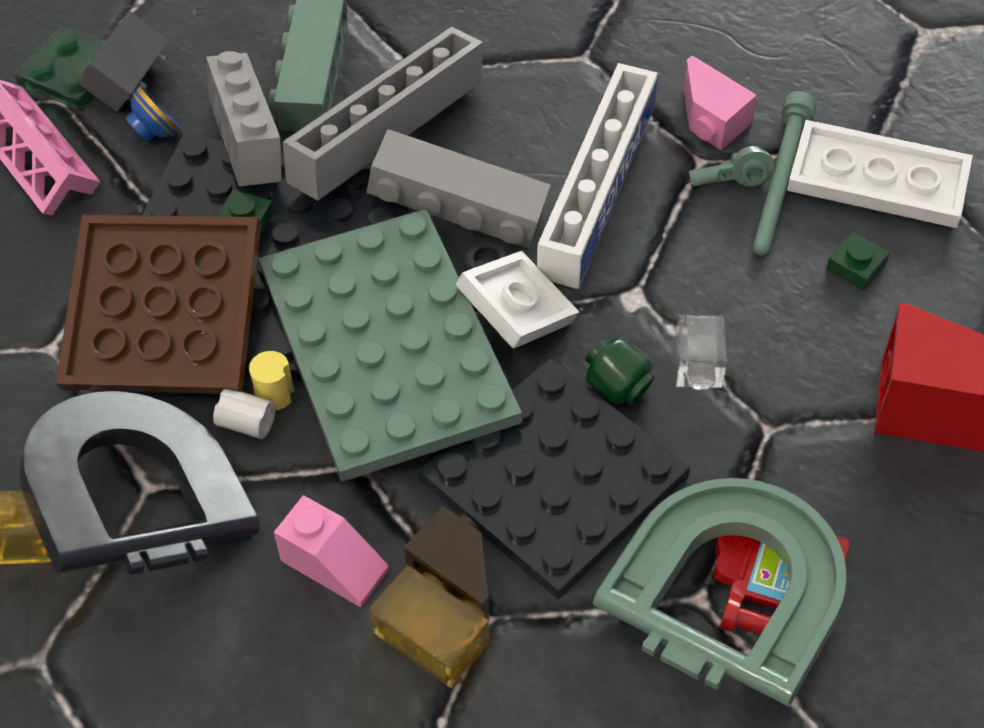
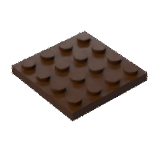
M82 215L56 385L62 390L221 394L224 389L243 392L261 223L258 217Z

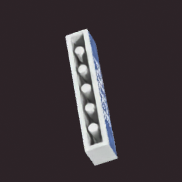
M618 63L538 242L537 267L551 282L575 289L580 288L654 110L658 82L657 72Z

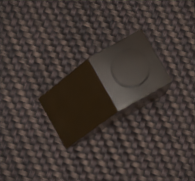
M442 506L404 546L406 569L484 627L490 618L482 533L475 522L463 514L455 515Z

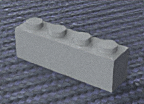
M227 51L220 53L218 56L206 57L209 102L238 185L248 186L281 182L280 135L247 53Z
M387 129L371 165L367 193L377 196L384 201L394 202L418 211L427 209L430 216H435L461 225L468 230H476L499 238L506 243L517 244L529 249L551 185Z

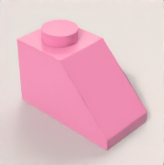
M691 56L688 58L684 80V96L689 130L700 139L723 150L752 124L757 95L696 57Z
M304 495L274 531L280 560L360 608H362L389 571V565L345 518Z

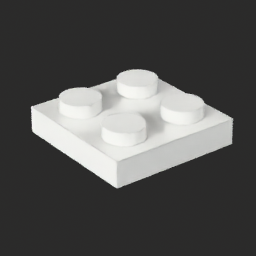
M523 251L462 272L456 283V287L513 349L572 324L579 313Z

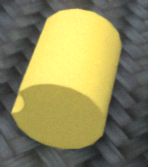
M276 351L259 353L252 359L249 366L255 396L273 401L276 407L275 410L283 409L291 403L290 394L294 392L287 358Z

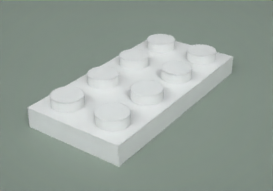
M806 120L787 191L957 228L962 214L973 155Z

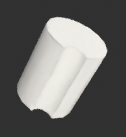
M224 389L220 394L218 404L215 405L213 420L217 426L263 439L271 429L276 407L273 401L240 391Z

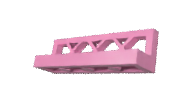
M0 80V160L43 214L53 216L70 189L92 195L100 183L99 179L24 88ZM12 126L13 143L11 146H6V128ZM31 150L32 170L26 171L25 151ZM51 175L56 182L46 196L44 194L45 176Z

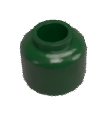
M624 337L615 338L609 343L603 339L600 340L585 358V361L590 364L586 373V382L613 405H622L625 402H628L630 405L635 404L655 380V377L651 374L653 368L651 358Z

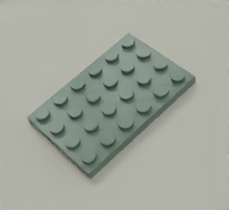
M427 209L258 258L262 275L341 482L522 423V411L476 313L467 297L456 287L459 277Z

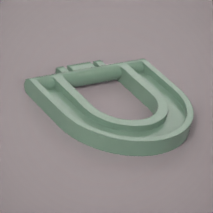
M738 478L709 480L679 490L651 511L599 587L593 600V606L649 634L643 642V652L654 657L662 644L666 645L660 660L697 680L705 667L710 668L705 678L706 685L717 690L721 686L725 675H728L789 707L839 618L847 581L845 559L840 543L828 523L814 508L798 496L761 481ZM736 535L758 540L778 554L785 564L789 575L790 584L785 595L748 655L656 609L690 555L699 546L714 538Z

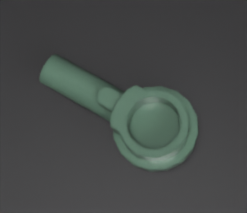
M748 146L741 149L738 153H733L730 161L722 162L716 166L690 170L691 187L735 179L741 185L754 187L764 184L770 179L774 173L775 165L767 151L758 146Z

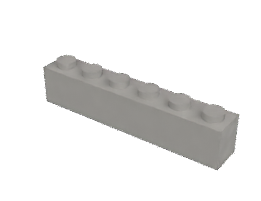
M450 27L283 141L286 183L317 201L374 161L387 129L408 136L482 82L483 42L456 28Z

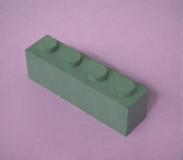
M296 0L295 5L289 6L288 25L290 30L289 32H284L282 36V53L284 57L283 60H277L275 77L277 88L271 89L269 94V110L271 113L276 114L278 130L299 131L332 108L349 21L346 0Z

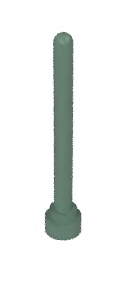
M791 92L784 100L781 114L786 128L753 244L754 252L760 256L766 255L770 251L805 121H813L817 101L806 92Z

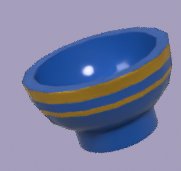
M139 86L131 99L132 112L125 118L135 131L147 142H150L155 136L168 138L180 132L182 129L147 91Z

